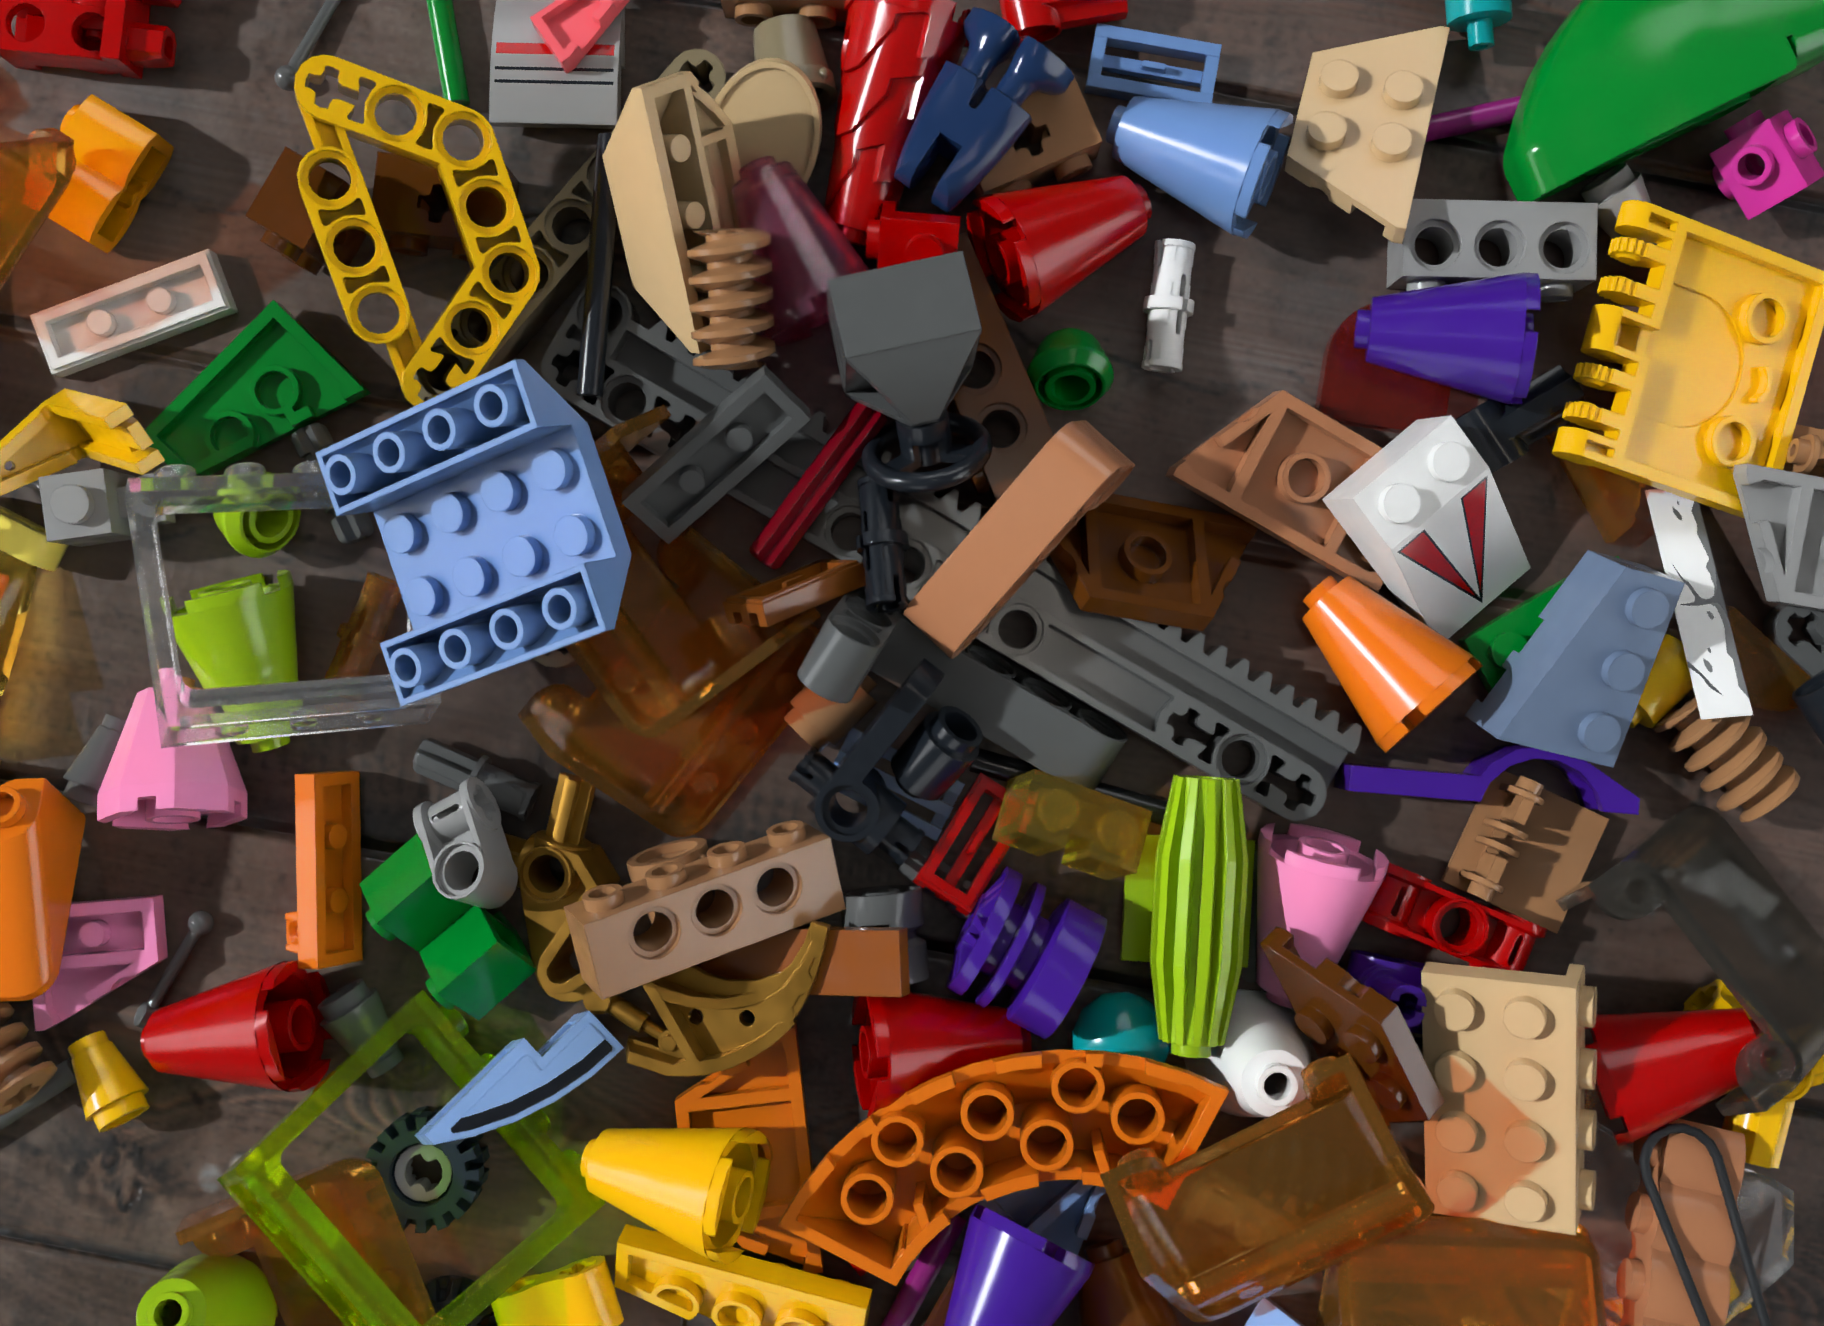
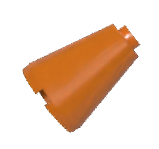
M1331 575L1328 576L1303 600L1310 608L1302 618L1303 622L1376 744L1385 753L1399 743L1436 710L1454 690L1459 689L1483 666L1474 655L1350 575L1339 583Z

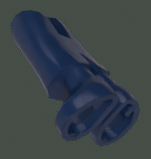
M977 7L972 8L963 22L964 35L969 42L968 52L961 66L946 60L916 116L903 145L894 173L895 179L908 188L913 189L924 178L939 155L951 162L938 182L931 198L932 204L947 213L953 210L987 176L1030 124L1032 117L1021 107L1024 101L1036 91L1048 95L1065 93L1074 79L1072 71L1043 44L1030 36H1025L1019 45L1020 37L1013 25L1000 16ZM1017 48L1005 75L997 87H991L988 92L985 82L994 69L1011 57Z

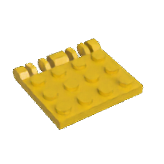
M1639 200L1623 201L1614 230L1626 237L1612 238L1608 255L1630 266L1650 268L1646 285L1622 276L1601 277L1597 294L1621 305L1639 307V310L1636 313L1610 304L1593 305L1580 349L1582 353L1604 362L1623 364L1622 371L1611 369L1601 364L1580 362L1577 363L1573 379L1576 382L1594 389L1615 392L1611 410L1599 408L1589 402L1569 401V403L1566 402L1562 418L1576 423V425L1605 432L1602 436L1580 428L1559 427L1552 454L1570 462L1597 467L1744 518L1733 477L1734 465L1748 463L1784 470L1788 447L1792 441L1824 326V271L1655 204Z

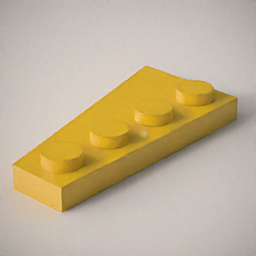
M625 1224L617 1241L614 1287L687 1320L693 1319L699 1313L712 1319L716 1326H867L873 1289L851 1284L842 1279H833L791 1268L782 1263H772L742 1254L729 1265L713 1262L659 1231L648 1230Z

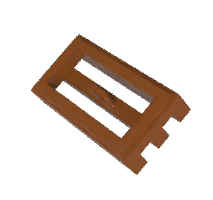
M820 559L727 597L726 601L722 602L727 622L733 625L743 622L746 626H753L759 623L760 627L772 626L865 586L863 562H858V560Z

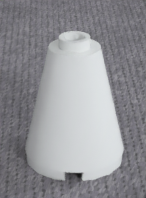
M1238 989L1225 1044L1223 1046L1211 1047V1056L1208 1058L1184 1057L1187 1070L1228 1087L1229 1093L1220 1111L1230 1115L1272 1118L1287 1116L1302 1105L1308 1094L1311 1065L1310 1039L1298 1028L1294 1019L1296 1012L1292 1008L1283 1007L1267 999L1266 992Z

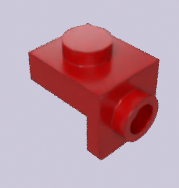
M884 201L880 220H868L866 259L878 260V269L958 252L961 216L897 211L896 201Z

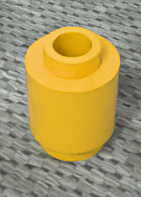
M1665 634L1629 726L1631 728H1634L1638 723L1645 727L1653 728L1693 689L1682 642L1669 634Z

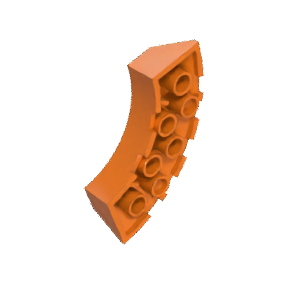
M1056 1049L1015 1053L972 1063L918 1085L907 1091L893 1104L878 1109L860 1122L825 1155L803 1182L781 1217L778 1226L897 1286L911 1262L938 1233L950 1225L951 1218L983 1199H986L988 1202L1013 1192L1039 1187V1182L1082 1180L1083 1185L1121 1190L1167 1207L1226 1099L1229 1089L1226 1086L1180 1067L1145 1057L1100 1050Z

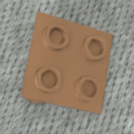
M1503 771L1490 782L1481 802H1476L1440 881L1557 934L1609 822V818L1543 789L1544 785L1521 775L1517 777Z

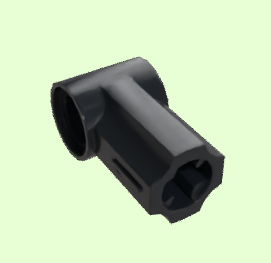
M1558 365L1531 380L1527 397L1522 398L1521 405L1505 404L1489 399L1454 420L1489 466L1491 473L1529 452L1528 446L1546 435L1552 434L1559 427L1569 424L1570 421L1562 418L1566 402L1584 401L1585 394L1578 382L1573 379V376Z

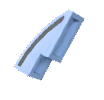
M589 1010L574 1014L538 1051L525 1038L511 1041L414 1136L423 1145H436L474 1137L514 1123L556 1102L591 1078L624 1047Z

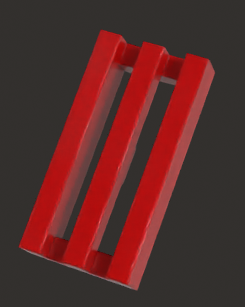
M980 773L912 882L921 888L927 887L935 892V897L943 902L949 901L956 906L957 911L965 916L969 915L1034 806L983 773ZM985 792L993 797L943 880L934 873ZM1005 805L1013 810L1014 813L964 893L955 886Z

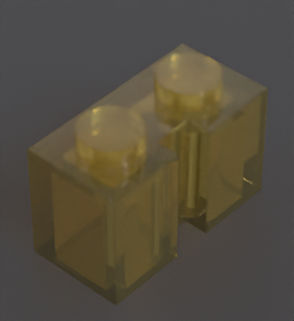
M1033 769L1008 780L992 840L1037 856L1065 849L1062 865L1109 880L1137 873L1153 811Z

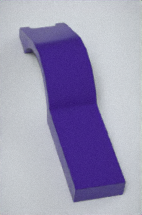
M1519 744L1495 747L1472 760L1463 772L1342 763L1335 774L1334 784L1335 788L1354 792L1481 802L1490 782L1509 766L1531 759H1540L1558 768L1575 787L1580 806L1588 809H1599L1602 812L1639 815L1640 798L1587 761Z

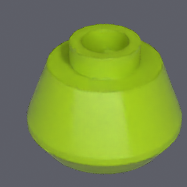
M257 472L229 480L217 493L213 505L215 523L226 540L237 552L252 558H263L280 551L293 538L300 522V500L296 489L285 477L273 472Z

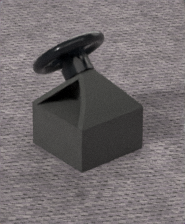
M963 251L827 279L828 326L845 397L895 419V421L885 425L879 434L865 445L862 451V465L866 474L877 484L885 488L913 493L946 489L975 476L990 459L993 448L991 436L988 430L975 419L957 413H950L947 409L972 370L982 331ZM951 432L965 436L972 444L952 443ZM899 440L901 455L884 464L881 460L883 452L891 444ZM940 462L955 463L935 471L913 473L914 470L921 466H932Z

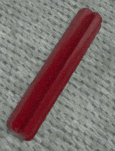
M858 402L855 403L750 546L749 552L754 558L769 569L776 570L781 567L862 457L865 445L875 438L887 423L886 415Z

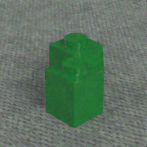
M418 834L414 835L359 883L370 908L366 912V918L370 925L384 939L392 941L397 937L419 952L430 976L425 982L426 987L435 1000L448 1010H452L457 1006L479 1021L537 970L517 930L500 911L493 916L486 908L446 898L437 891L433 884L432 872L425 849Z

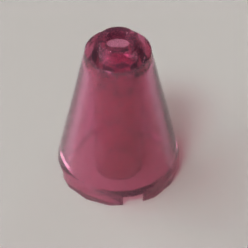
M774 156L761 157L751 161L739 170L738 173L741 179L733 185L732 193L739 228L762 229L771 233V244L753 251V254L772 260V271L755 278L754 281L773 287V298L755 307L774 314V326L761 331L760 334L774 340L776 347L813 336L811 329L828 323L827 279L870 269L793 165L788 161L776 163Z

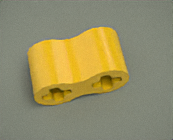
M601 1255L584 1258L550 1272L519 1278L502 1285L489 1295L498 1326H619L624 1321L606 1258Z

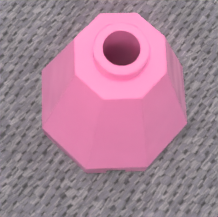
M181 676L160 677L154 680V687H148L137 693L97 795V821L102 823L112 821V826L120 829L176 831L190 829L188 823L201 820L203 815H208L206 828L225 827L247 819L248 793L222 721L205 690L195 687L194 679Z

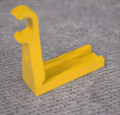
M64 388L42 402L0 440V496L37 481L38 477L48 476L72 466L83 458H90L140 475L146 474L164 462L165 459L158 449L149 447L154 444L139 421L132 417L134 414L126 403ZM11 461V469L6 470L5 463Z

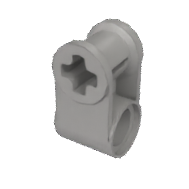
M470 777L462 781L459 785V791L436 803L424 801L413 809L414 826L425 849L432 872L433 884L440 894L452 900L486 909L501 907L510 900L518 882L517 867L513 862L501 825L499 806L492 792L483 781L477 777ZM479 866L478 876L472 884L473 874Z

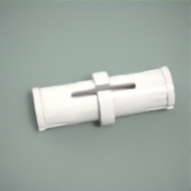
M1166 238L1162 239V241H1155L1154 269L1150 295L1145 296L1143 302V312L1147 313L1148 317L1146 343L1141 368L1153 372L1175 373L1182 372L1183 345L1187 317H1191L1194 312L1195 302L1189 299L1196 244L1183 239Z

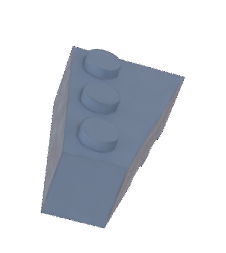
M1587 550L1538 616L1543 622L1520 653L1515 650L1511 652L1502 664V667L1506 669L1505 673L1484 701L1480 702L1476 699L1465 716L1499 740L1613 768L1685 583L1648 566Z

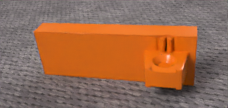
M360 771L295 774L297 911L285 914L286 950L298 953V968L318 970L362 961V889L359 885L362 882Z

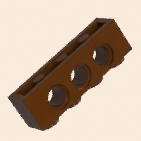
M967 232L959 235L958 251H963L982 327L975 359H979L989 366L992 372V380L988 385L979 389L968 388L962 384L947 409L950 413L973 418L982 425L992 417H1004L1010 420L1016 428L1017 440L1006 448L993 447L992 454L986 465L980 472L970 478L977 496L988 493L994 505L1054 435ZM951 432V436H952L953 438H955V437H957V436L960 435V434ZM964 436L967 444H972V442Z

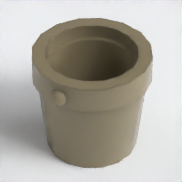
M784 14L769 18L761 22L754 29V61L763 58L787 60L795 64L807 75L817 93L821 111L836 102L838 97L836 79L832 70L829 69L813 19L806 15Z

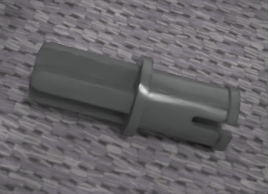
M433 738L423 740L413 759V769L416 773L459 791V785L462 781L470 777H477L490 789L499 809L518 817L521 821L527 820L532 813L542 788L541 783L532 782L493 765L491 756L485 754L479 759Z

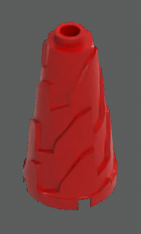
M846 0L844 10H847L848 14L841 51V86L834 124L835 147L824 204V213L827 214L825 222L835 226L834 239L866 247L868 220H880L884 201H896L898 209L905 185L894 178V173L903 145L929 90L946 60L958 65L963 47L969 46V42L964 35L963 22L970 13V9L964 10L961 17L955 22L953 21L957 2L952 0Z

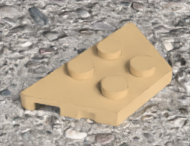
M1438 26L1312 53L1284 171L1306 186L1322 190L1328 196L1329 201L1347 213L1351 214L1355 208L1366 213L1385 226L1382 236L1394 243L1402 244L1406 232L1450 27Z

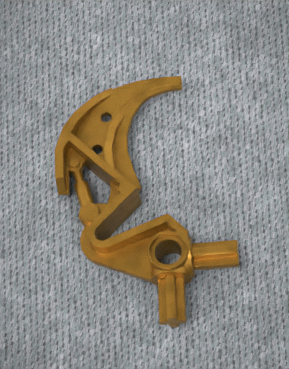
M561 772L556 786L547 830L537 831L527 840L504 833L513 862L517 867V887L521 891L532 962L537 969L534 973L542 989L549 996L559 1001L577 1002L583 1000L585 1008L591 1013H608L638 1033L644 1031L651 1035L642 1038L633 1035L628 1036L625 1048L627 1063L665 1076L709 1075L737 1066L772 1046L797 1022L795 1018L806 1003L820 970L831 925L816 920L811 921L804 944L792 963L783 971L760 979H729L706 972L695 965L642 985L667 1029L650 1020V1014L624 999L620 994L602 1000L582 980L581 972L572 968L569 956L574 950V945L564 906L581 901L582 895L594 887L605 884H618L621 879L602 847L584 838L597 782L583 774L573 775ZM551 856L557 858L563 866L565 872L563 883L552 875L550 869ZM696 1009L703 1013V1020ZM745 1010L754 1014V1023H747L744 1020L743 1012Z

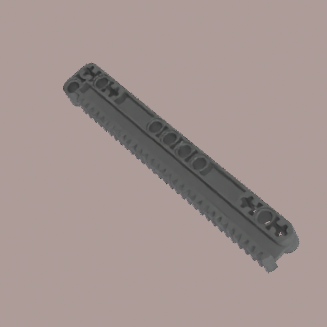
M613 285L610 304L621 306L623 317L618 327L608 332L603 398L577 396L578 380L573 379L570 381L563 374L568 364L579 367L585 290L576 299L545 352L541 363L543 379L568 404L659 457L676 443L668 432L657 427L660 424L662 415L669 423L681 430H688L692 423L698 424L754 373L752 371L740 380V370H710L693 366V358L711 352V349L701 354L691 353L678 338L675 339L676 335L663 320L659 321L649 330L640 325V316L635 306L624 292ZM631 390L644 392L646 396L644 412L638 418L631 421L618 419L615 406L619 397ZM819 410L811 416V420L732 488L726 496L770 520L838 427L827 434V419L825 413ZM653 432L652 437L648 438L647 436ZM887 449L881 457L884 464L892 460V452ZM862 457L801 538L836 560H858V562H863V556L858 554L857 550L846 551L840 549L833 541V531L840 520L846 517L861 519L857 481L867 476L862 465ZM955 489L951 490L941 499L934 496L935 491L919 493L899 491L902 531L908 534L909 548L920 553L925 562V569L921 577L912 583H906L909 602H911L980 520L982 505L977 502L963 512L957 510L959 491ZM1047 558L974 639L1203 774L1212 777L1240 779L1243 797L1270 813L1292 821L1307 820L1315 816L1323 808L1329 784L1347 753L1354 754L1360 744L1362 726L1357 723L1348 722L1338 724L1340 713L1334 710L1320 709L1316 712L1317 700L1312 697H1297L1293 700L1295 687L1290 684H1276L1271 688L1273 674L1268 671H1255L1248 677L1250 661L1245 658H1238L1226 664L1228 648L1225 646H1211L1203 653L1206 635L1201 632L1190 633L1181 640V627L1169 625L1158 627L1159 624L1081 611L1054 563H1048L1046 561ZM1009 612H1019L1026 615L1033 625L1032 638L1022 648L1009 647L1000 638L998 628L1000 621ZM1189 711L1191 714L1187 723L1203 734L1213 736L1208 740L1206 746L1195 739L1179 736L1174 742L1171 739L1174 736L1175 729L1167 724L1169 717L1172 714L1184 716ZM1217 725L1219 727V731L1214 734L1215 726ZM1241 740L1247 745L1251 760L1243 773L1230 776L1222 765V754L1230 743ZM1203 751V756L1201 760L1198 758V754ZM1270 772L1280 778L1292 781L1297 780V788L1303 791L1301 799L1298 802L1290 799L1286 800L1287 795L1284 791L1270 783L1263 782V778Z

